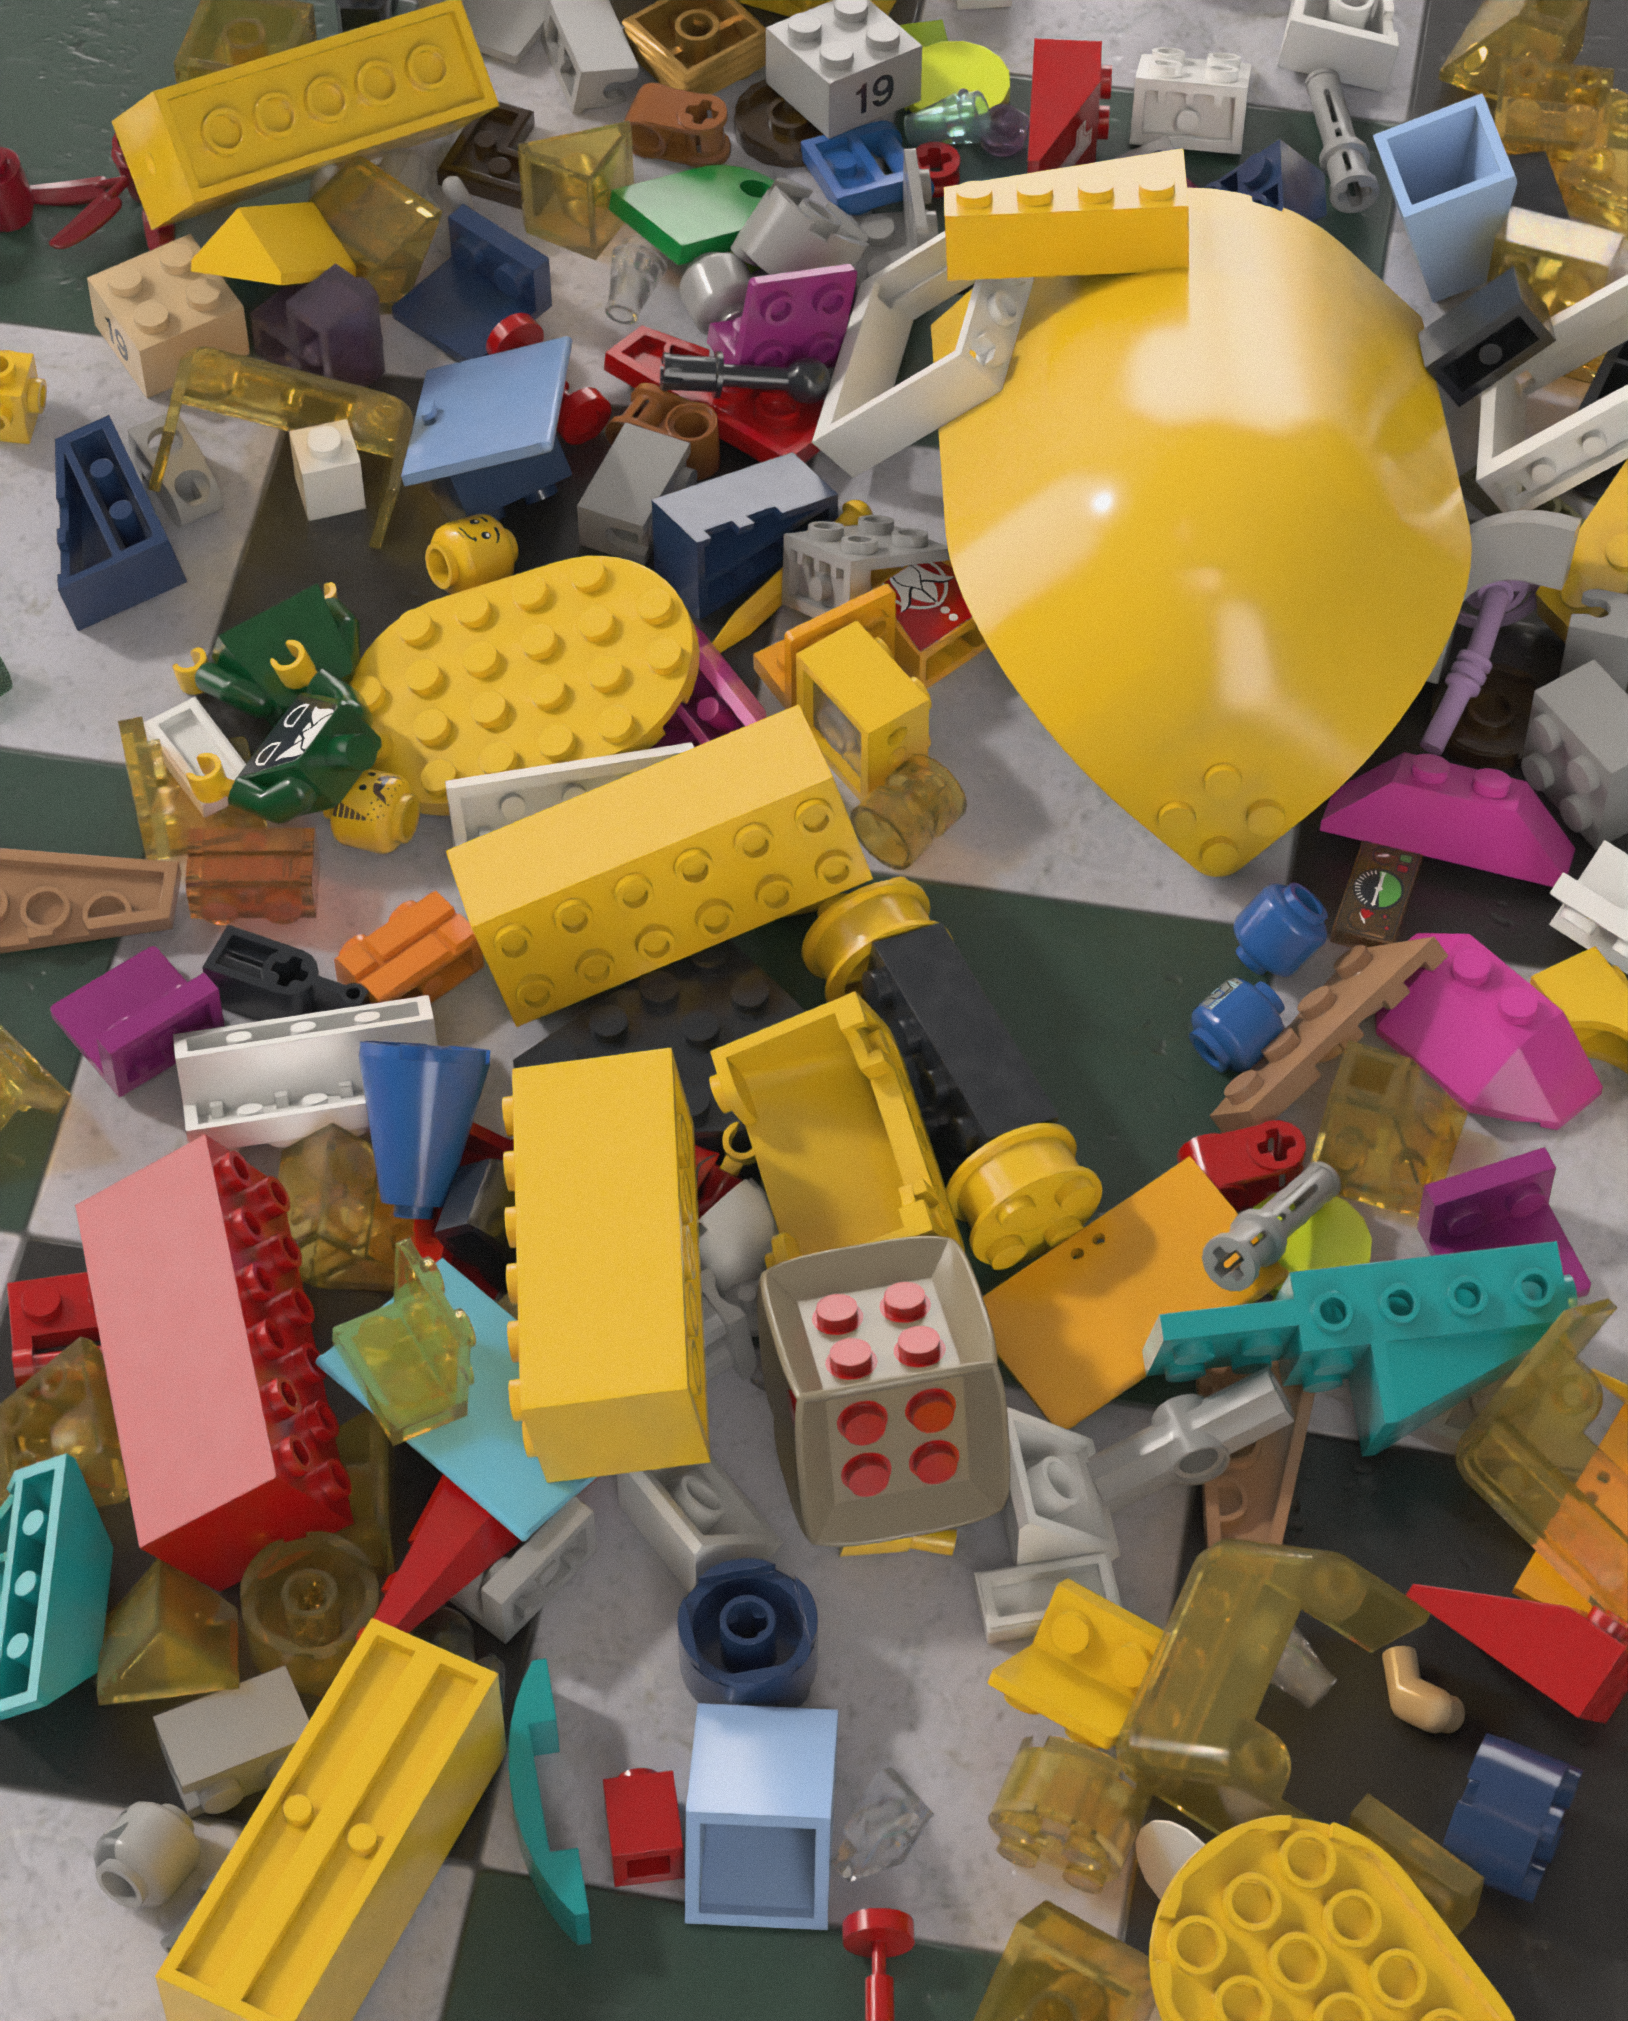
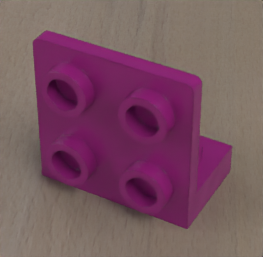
M851 264L753 277L748 282L742 316L735 320L710 323L706 343L714 353L715 351L723 352L725 364L789 367L792 362L799 358L813 357L824 363L827 368L835 367L846 335L858 272Z
M155 946L148 947L50 1007L52 1019L119 1098L176 1064L173 1034L225 1027L217 986L205 973L187 982Z
M1545 1147L1424 1185L1417 1230L1431 1256L1557 1241L1563 1275L1570 1274L1573 1277L1577 1299L1587 1296L1591 1288V1282L1549 1205L1556 1166Z

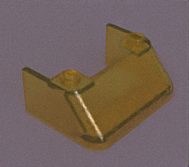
M212 347L193 348L180 358L148 490L160 493L182 404L285 431H293L347 419L356 449L387 457L369 543L370 547L381 549L400 490L401 474L413 425L412 412L405 402L388 393Z
M1607 1298L1566 1309L1561 1313L1462 1434L1457 1443L1455 1458L1457 1468L1463 1479L1592 1606L1596 1605L1605 1611L1609 1609L1628 1621V1475L1584 1434L1601 1411L1603 1390L1595 1373L1577 1357L1618 1308Z
M1235 1538L1222 1539L1203 1550L1194 1561L1117 1737L1116 1755L1119 1765L1133 1782L1217 1835L1239 1824L1275 1815H1291V1818L1316 1821L1281 1798L1291 1774L1289 1752L1283 1741L1275 1733L1255 1721V1717L1301 1609L1370 1653L1426 1624L1430 1612L1338 1552Z

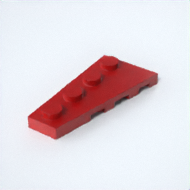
M641 325L605 352L604 371L633 388H636L641 383H651L660 387V366H664L661 363L663 352L709 357L710 350ZM722 387L720 399L712 398L711 392L667 391L711 407L717 414L719 438L761 463L792 452L806 463L821 451L812 443L824 405L825 400L823 399L812 404H802L792 399L787 391Z

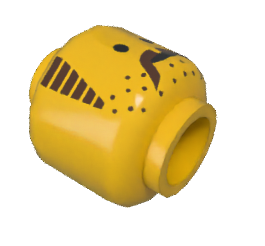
M370 768L363 771L337 806L324 810L323 814L326 819H330L332 834L339 843L378 854H387L395 851L401 843H408L412 839L419 822L420 801L416 795H413L411 785L404 777Z

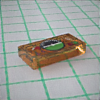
M1362 840L1332 927L1330 942L1350 948L1357 945H1364L1367 948L1396 943L1423 864V854Z

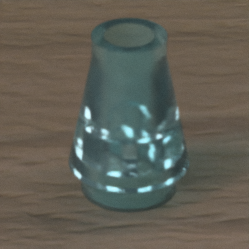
M961 88L924 109L904 117L905 134L913 148L927 142L975 144L979 142L981 136L990 133L992 126L990 109L984 95L979 90L969 92L965 88Z

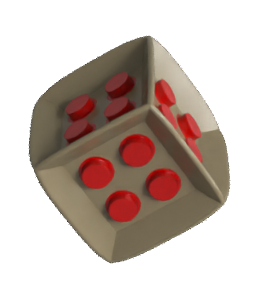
M912 1236L870 1242L803 1255L781 1262L761 1273L757 1289L758 1332L764 1386L774 1416L775 1445L796 1520L804 1536L812 1545L827 1547L859 1546L930 1534L984 1520L1005 1508L1010 1488V1445L1006 1394L997 1364L994 1331L971 1264L961 1246L954 1239L940 1236Z

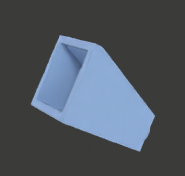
M1483 93L1373 135L1402 223L1433 303L1488 282L1517 186L1516 176Z
M698 1703L686 1804L685 1923L828 1930L837 1771L838 1710Z

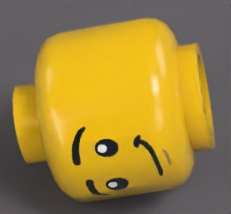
M476 514L448 522L436 529L431 544L426 549V567L434 584L451 595L512 576L514 564L518 558V545L514 535L508 529H505L494 517L486 514Z

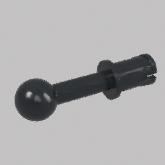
M715 351L714 357L663 352L661 363L664 366H660L661 391L711 392L712 398L720 399L722 387L787 391L789 396L795 401L802 404H812L825 397L831 383L828 368L820 360L813 357L799 358L792 362L789 367L725 364L722 351Z

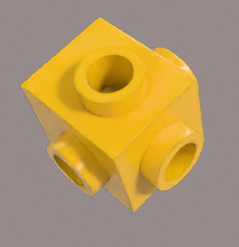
M0 350V441L30 444L38 415L42 414L45 409L47 398L46 380L38 378L33 353Z

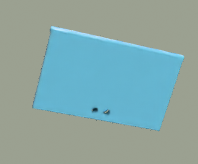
M441 1258L331 1349L320 1355L316 1359V1365L521 1541H526L534 1531L597 1477L547 1483L538 1457H527L523 1442L522 1421L515 1422L513 1420L508 1390L509 1380L520 1379L519 1362H512L507 1337L508 1322L517 1320L446 1260Z

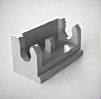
M548 0L540 40L572 114H582L584 109L605 108L624 103L627 100L624 90L604 91V88L613 82L624 83L637 79L639 66L610 1Z
M1601 589L1587 590L1583 592L1582 604L1589 607L1604 608L1609 614L1602 618L1593 617L1590 614L1571 615L1559 678L1595 659L1626 693L1628 684V595Z

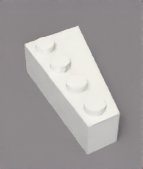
M1292 0L1277 67L1310 74L1320 68H1331L1338 72L1342 83L1385 93L1399 49L1398 34L1394 32L1392 21L1395 12L1393 0Z

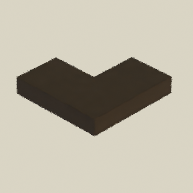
M498 101L500 106L464 126L437 170L438 185L442 186L443 181L449 176H457L463 182L470 195L541 216L563 179V165L519 151L535 126L534 111Z

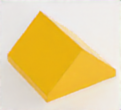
M314 202L238 207L191 260V272L276 285L356 278L354 262Z

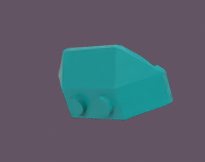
M68 1453L14 1471L6 1488L11 1494L0 1507V1720L47 1706L100 1671L113 1545L76 1459Z

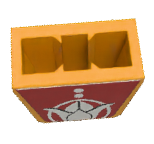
M950 560L908 565L903 568L900 566L871 570L870 582L873 590L884 584H889L896 593L895 662L910 678H918L926 689L988 648L963 598Z

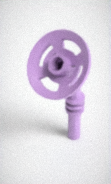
M1517 580L1498 581L1479 588L1466 599L1472 607L1480 610L1478 616H1474L1460 610L1457 623L1474 628L1467 650L1459 651L1457 655L1458 661L1453 663L1451 667L1452 673H1448L1445 679V683L1449 687L1420 742V746L1435 755H1442L1470 697L1478 696L1481 690L1480 686L1484 684L1487 678L1485 674H1489L1492 668L1489 658L1499 628L1523 619L1537 608L1535 593L1541 585ZM1532 591L1531 595L1522 605H1520L1513 611L1508 612L1521 603V601L1525 598L1527 592Z

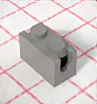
M625 423L577 505L579 545L645 565L654 550L651 500L696 485L697 471L686 467V460L691 453L690 443Z
M286 1665L153 1717L161 1751L190 1818L205 1812L209 1814L225 1812L240 1803L243 1797L270 1787L309 1722Z

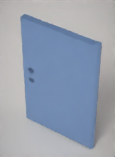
M565 336L427 370L401 474L404 486L551 452L555 441L573 340Z

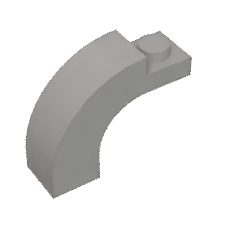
M1517 510L1495 514L1471 524V568L1463 602L1479 588L1505 580L1523 581L1562 590L1569 575L1582 518L1543 510ZM1457 620L1443 652L1426 680L1427 682L1438 684L1446 671Z

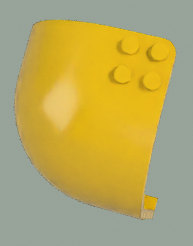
M1187 188L1189 204V268L1160 269L1143 273L1034 277L1002 390L938 428L945 530L951 564L968 609L1002 670L1051 736L1086 775L1112 800L1197 871L1207 876L1223 877L1240 870L1334 794L1365 763L1401 720L1434 669L1460 613L1471 568L1472 541L1437 381L1424 366L1418 333L1424 329L1422 317L1342 243L1323 228L1298 213L1283 208L1281 212L1272 207L1252 202V196L1242 193L1209 188ZM973 288L931 325L933 363L955 351ZM970 349L969 354L976 358V353Z

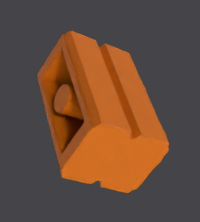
M437 891L431 892L418 902L409 900L402 903L393 911L385 925L368 936L359 934L352 937L343 945L338 957L334 959L337 982L345 985L350 983L361 984L369 992L370 1004L429 995L430 1003H433L484 967L483 953L470 923L461 914H457L454 907Z

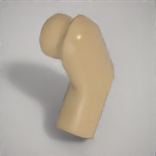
M1395 1646L1387 1649L1382 1654L1390 1707L1396 1717L1423 1731L1434 1734L1439 1732L1450 1734L1461 1727L1465 1718V1708L1462 1701L1458 1697L1451 1696L1446 1690L1421 1679L1415 1648L1411 1646Z

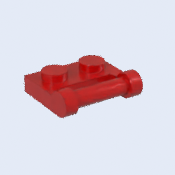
M88 1272L7 1283L13 1349L12 1362L17 1390L37 1388L38 1381L106 1371L101 1345L35 1354V1350L100 1341Z

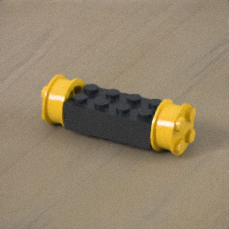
M895 877L866 885L849 894H836L825 900L818 909V918L812 924L803 940L801 950L803 962L812 974L826 980L825 998L827 1003L856 991L889 1027L903 1057L955 1218L967 1222L971 1228L969 1242L976 1258L983 1263L991 1265L995 1270L1007 1269L1017 1263L1052 1250L1083 1229V1225L1090 1219L1100 1203L1102 1184L1092 1170L1079 1166L1075 1159L1077 1152L1076 1140L1066 1127L1057 1124L1058 1113L954 944L948 929L942 922L930 920V901L925 891L918 884L908 881L905 877Z

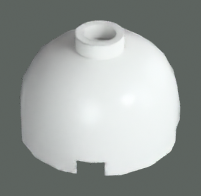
M750 1178L749 1181L745 1179L735 1186L699 1219L701 1223L699 1225L701 1272L708 1267L716 1276L722 1299L726 1291L733 1285L747 1280L760 1279L761 1273L767 1270L764 1256L772 1252L771 1239L779 1234L767 1193Z

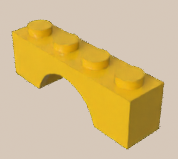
M1594 946L1532 975L1530 984L1564 1012L1587 1058L1607 1062L1628 1074V980L1623 971L1616 965H1610L1597 947Z

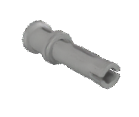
M1320 68L1310 73L1305 80L1306 91L1310 96L1315 121L1323 143V149L1319 156L1320 168L1331 182L1328 196L1332 206L1340 212H1360L1375 203L1379 196L1380 187L1375 175L1370 173L1367 167L1370 163V153L1366 143L1355 135L1338 72L1331 68ZM1330 113H1333L1335 122H1332ZM1344 153L1347 160V164H1345L1342 155ZM1353 182L1356 192L1354 197L1350 195L1348 184Z
M1312 1162L1308 1165V1168L1305 1167L1299 1176L1280 1190L1261 1209H1248L1241 1212L1231 1223L1229 1233H1220L1214 1236L1203 1248V1266L1210 1279L1219 1287L1228 1291H1242L1252 1285L1259 1276L1260 1267H1268L1276 1263L1285 1253L1287 1238L1304 1225L1325 1203L1338 1195L1341 1182L1337 1172L1329 1164ZM1294 1204L1295 1209L1291 1211L1289 1206ZM1261 1232L1263 1237L1253 1245L1251 1240ZM1234 1253L1240 1256L1230 1267H1224V1262Z

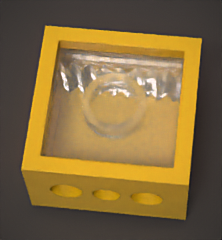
M856 620L796 653L797 705L799 704L827 765L867 810L928 776V748L931 745L929 710L932 707L930 695L918 678H910L898 666L890 648L881 638H873Z

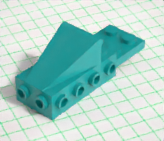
M1557 1241L1296 1271L1288 1274L1274 1301L1159 1314L1142 1349L1146 1376L1165 1374L1166 1381L1168 1382L1195 1380L1206 1375L1205 1369L1231 1366L1232 1373L1253 1374L1267 1366L1271 1368L1272 1361H1278L1282 1386L1302 1384L1303 1391L1308 1393L1324 1392L1339 1388L1343 1385L1342 1379H1348L1362 1457L1372 1456L1535 1356L1545 1355L1571 1322V1315L1577 1313V1291L1573 1277L1570 1274L1563 1275Z

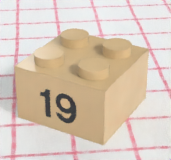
M191 234L87 277L95 326L147 399L250 354L244 306L222 276L191 272V260L201 249Z

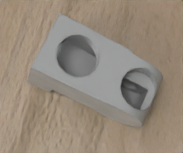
M176 409L128 429L132 464L142 481L148 480L174 525L180 528L224 508L220 488L206 464L207 460ZM170 433L171 440L151 449L149 448V443L155 436Z

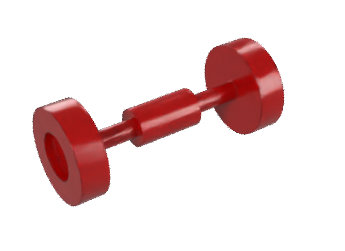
M527 313L510 315L498 323L487 339L486 351L488 355L541 343L544 340V331L533 317ZM565 381L556 431L567 443L578 445L594 438L603 430L610 419L612 408L610 402L596 388L586 387L570 394L568 392L569 383Z
M868 1908L855 1911L843 1920V1946L852 1954L872 1958V1975L865 1978V2021H895L894 1979L892 1976L886 1975V1958L904 1954L914 1947V1919L903 1911L891 1908Z

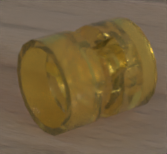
M914 753L885 778L884 786H878L851 810L850 821L857 839L870 855L892 869L905 870L932 846L934 838L943 835L966 813L967 800L959 782L946 767L927 755Z

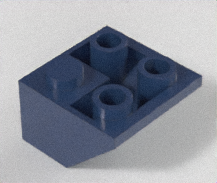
M1281 139L1261 152L1251 155L1244 163L1217 181H1213L1204 187L1252 196V202L1272 207L1281 212L1283 208L1289 209L1313 223L1327 215L1324 173Z

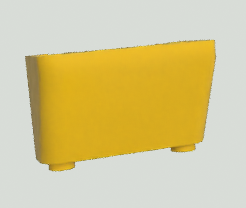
M856 991L710 1051L717 1072L716 1075L709 1078L712 1093L723 1113L733 1111L737 1118L746 1126L779 1232L778 1235L773 1236L771 1239L772 1252L764 1256L767 1269L803 1255L912 1236L952 1238L965 1252L958 1224L900 1049L886 1023Z

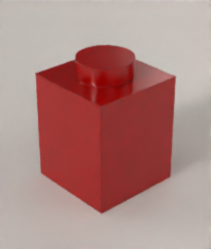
M634 1768L622 1772L618 1777L603 1779L605 1814L614 1887L685 1879L684 1849L673 1770L656 1772L650 1768Z

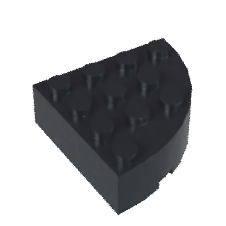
M728 939L632 979L513 1060L514 1068L672 1048L694 1124L695 1145L719 1153L716 1164L721 1166L726 1157L722 1137L730 1124L740 1122V1127L731 1143V1148L735 1152L746 1153L751 1150L752 1145L746 1126L737 1118L733 1111L723 1113L714 1098L709 1078L716 1075L717 1072L710 1051L804 1013L806 1010ZM757 1161L750 1165H743L738 1175L745 1176L760 1173Z

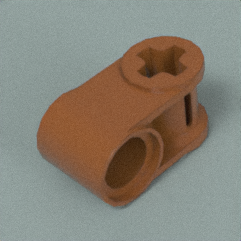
M660 83L644 84L638 90L619 129V138L625 148L643 158H657L698 168L709 165H722L731 154V142L724 133V126L728 118L727 107L724 101L712 94H698L674 89ZM707 110L711 111L712 118H708ZM697 145H701V153H698Z
M639 384L631 393V404L621 416L612 418L606 426L605 434L611 446L625 423L689 442L691 453L686 460V467L697 471V480H703L712 476L720 467L721 454L718 421L715 411L704 403L694 402L673 393L661 391L660 387L655 384Z

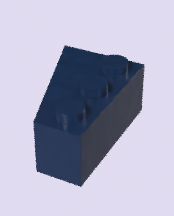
M110 415L56 438L55 481L60 528L56 529L57 545L60 550L61 574H57V584L60 596L77 631L187 583L171 543Z
M792 452L652 499L654 570L673 587L685 607L698 620H701L783 567L784 534L807 531L808 524L812 522H834L838 518V493Z

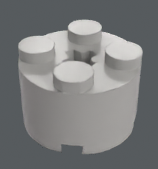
M778 177L771 187L768 188L730 248L736 256L746 263L756 267L760 266L768 275L843 264H851L855 268L869 243H866L869 237L854 219L829 201L826 207L816 201L809 199L813 190L795 181Z

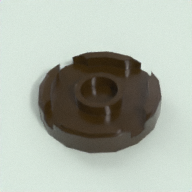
M766 79L752 84L738 98L735 106L734 130L736 141L746 154L765 165L782 168L806 166L802 160L801 141L824 134L766 83Z
M1492 663L1489 674H1485L1487 678L1484 684L1480 686L1481 690L1478 696L1470 697L1444 751L1456 761L1477 769L1505 770L1521 765L1534 691L1538 688L1536 687L1537 680L1527 672L1504 663ZM1446 677L1441 680L1432 696L1430 722L1449 687L1445 683Z

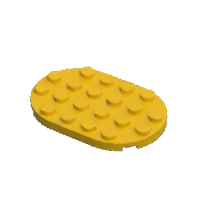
M583 556L558 561L451 594L405 612L397 621L381 633L366 650L354 670L355 674L352 681L348 685L356 689L365 699L373 717L371 728L382 740V747L377 752V759L371 769L404 777L411 785L413 795L419 798L420 813L450 816L445 785L447 780L650 749L666 734L663 726L675 713L680 703H688L697 680L700 650L695 625L683 601L665 579L649 568L630 560L608 556Z
M1275 1815L1251 1820L1221 1833L1191 1856L1176 1873L1160 1901L1153 1922L1149 1947L1150 1980L1162 2021H1516L1500 1994L1402 1867L1386 1851L1370 1839L1335 1822L1329 1825L1308 1819L1291 1818V1815Z

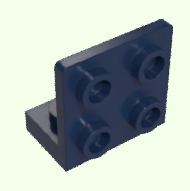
M462 204L448 216L451 257L391 307L392 317L460 362L487 356V339L496 325L506 317L516 313H527L536 320L552 306L549 258L465 204Z

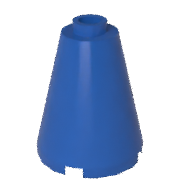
M360 1041L358 1056L381 1202L394 1205V1217L433 1219L434 1207H444L455 1173L460 1166L489 1071L490 1050L460 1046H432L422 1043Z

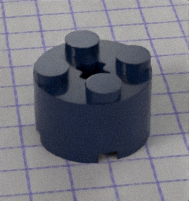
M733 1559L709 1568L698 1578V1584L686 1598L684 1596L678 1610L679 1664L683 1681L690 1694L698 1703L792 1708L802 1705L809 1696L810 1687L815 1679L818 1666V1614L814 1598L807 1586L796 1576L794 1580L776 1570V1564L762 1559Z
M1487 1733L1468 1773L1467 1778L1469 1782L1462 1799L1457 1801L1439 1855V1865L1450 1869L1451 1872L1533 1904L1545 1875L1547 1863L1551 1864L1566 1825L1562 1822L1566 1809L1569 1810L1584 1770L1503 1737L1499 1738Z

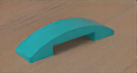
M547 1658L532 1660L516 1698L511 1720L508 1770L514 1823L526 1869L537 1893L561 1929L577 1945L592 1943L579 1850L577 1847L549 1851L534 1756L560 1752L557 1718Z

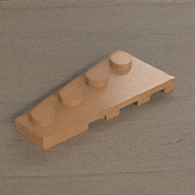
M0 848V954L173 929L182 876L179 862Z
M1429 937L1367 948L1364 945H1357L1343 953L1334 963V974L1322 987L1313 990L1300 1001L1297 1007L1300 1013L1287 1028L1283 1029L1277 1037L1261 1050L1264 1057L1250 1070L1238 1075L1227 1085L1224 1090L1226 1098L1210 1115L1220 1131L1225 1133L1260 1125L1264 1122L1275 1120L1322 1076L1315 1066L1317 1063L1329 1061L1341 1053L1347 1052L1365 1035L1358 1024L1379 1011L1382 1007L1392 1010L1410 993L1404 981L1418 968L1425 967L1426 970L1433 971L1448 957V954L1437 939Z
M1272 1361L1270 1369L1277 1377L1295 1414V1417H1293L1295 1422L1229 1455L1230 1462L1225 1471L1215 1479L1202 1484L1206 1569L1269 1584H1274L1315 1397V1393L1304 1392L1302 1384L1282 1386L1278 1361ZM1231 1366L1205 1369L1206 1375L1196 1379L1197 1395L1206 1398L1251 1374L1232 1373Z

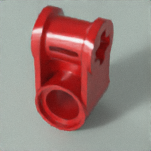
M1273 1120L1221 1134L1212 1133L1195 1137L1178 1150L1176 1158L1179 1164L1190 1156L1238 1213L1253 1209L1254 1206L1273 1193L1282 1190L1301 1174L1304 1169L1302 1162L1306 1155V1141L1301 1130L1292 1123ZM1273 1138V1150L1268 1151V1140ZM1285 1174V1184L1279 1187V1175Z

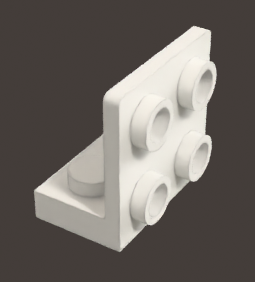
M1159 47L1152 49V55L1142 54L1135 79L1129 144L1145 145L1168 135L1174 148L1241 154L1252 65L1240 63L1241 57L1231 53H1209L1207 60L1185 58L1186 52L1180 49Z

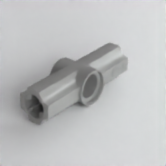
M1267 1366L1206 1398L1196 1394H1185L1167 1400L1153 1413L1151 1426L1088 1457L1089 1462L1086 1464L1104 1503L1115 1513L1174 1482L1192 1486L1215 1479L1228 1467L1230 1454L1295 1422L1293 1418L1295 1414L1277 1377Z

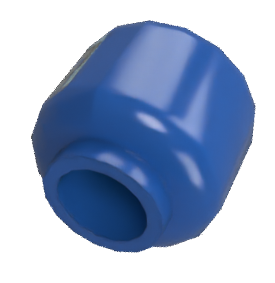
M1293 882L1286 886L1274 883L1266 886L1234 920V933L1240 944L1236 948L1239 959L1246 967L1258 975H1264L1267 971L1281 977H1289L1295 974L1325 944L1327 940V927L1324 921L1328 918L1327 911L1318 898L1300 884Z
M1241 978L1228 979L1192 1011L1191 1023L1194 1030L1189 1034V1039L1198 1054L1218 1072H1224L1226 1069L1234 1072H1246L1264 1057L1261 1050L1285 1029L1280 1014L1285 1010V1006L1276 992L1262 981L1252 985Z

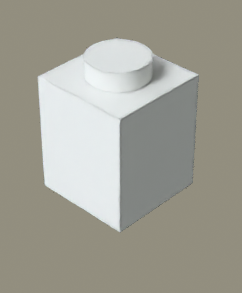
M347 419L289 431L295 479L308 521L366 509L361 462Z

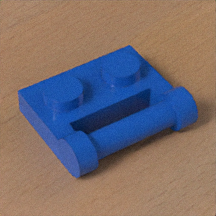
M887 120L876 121L861 125L830 139L822 135L801 141L802 160L827 200L848 215L865 214L873 208L903 201L904 148L902 147L901 133L892 122ZM870 152H873L877 157L883 158L893 174L884 175ZM931 180V194L933 196L935 187Z

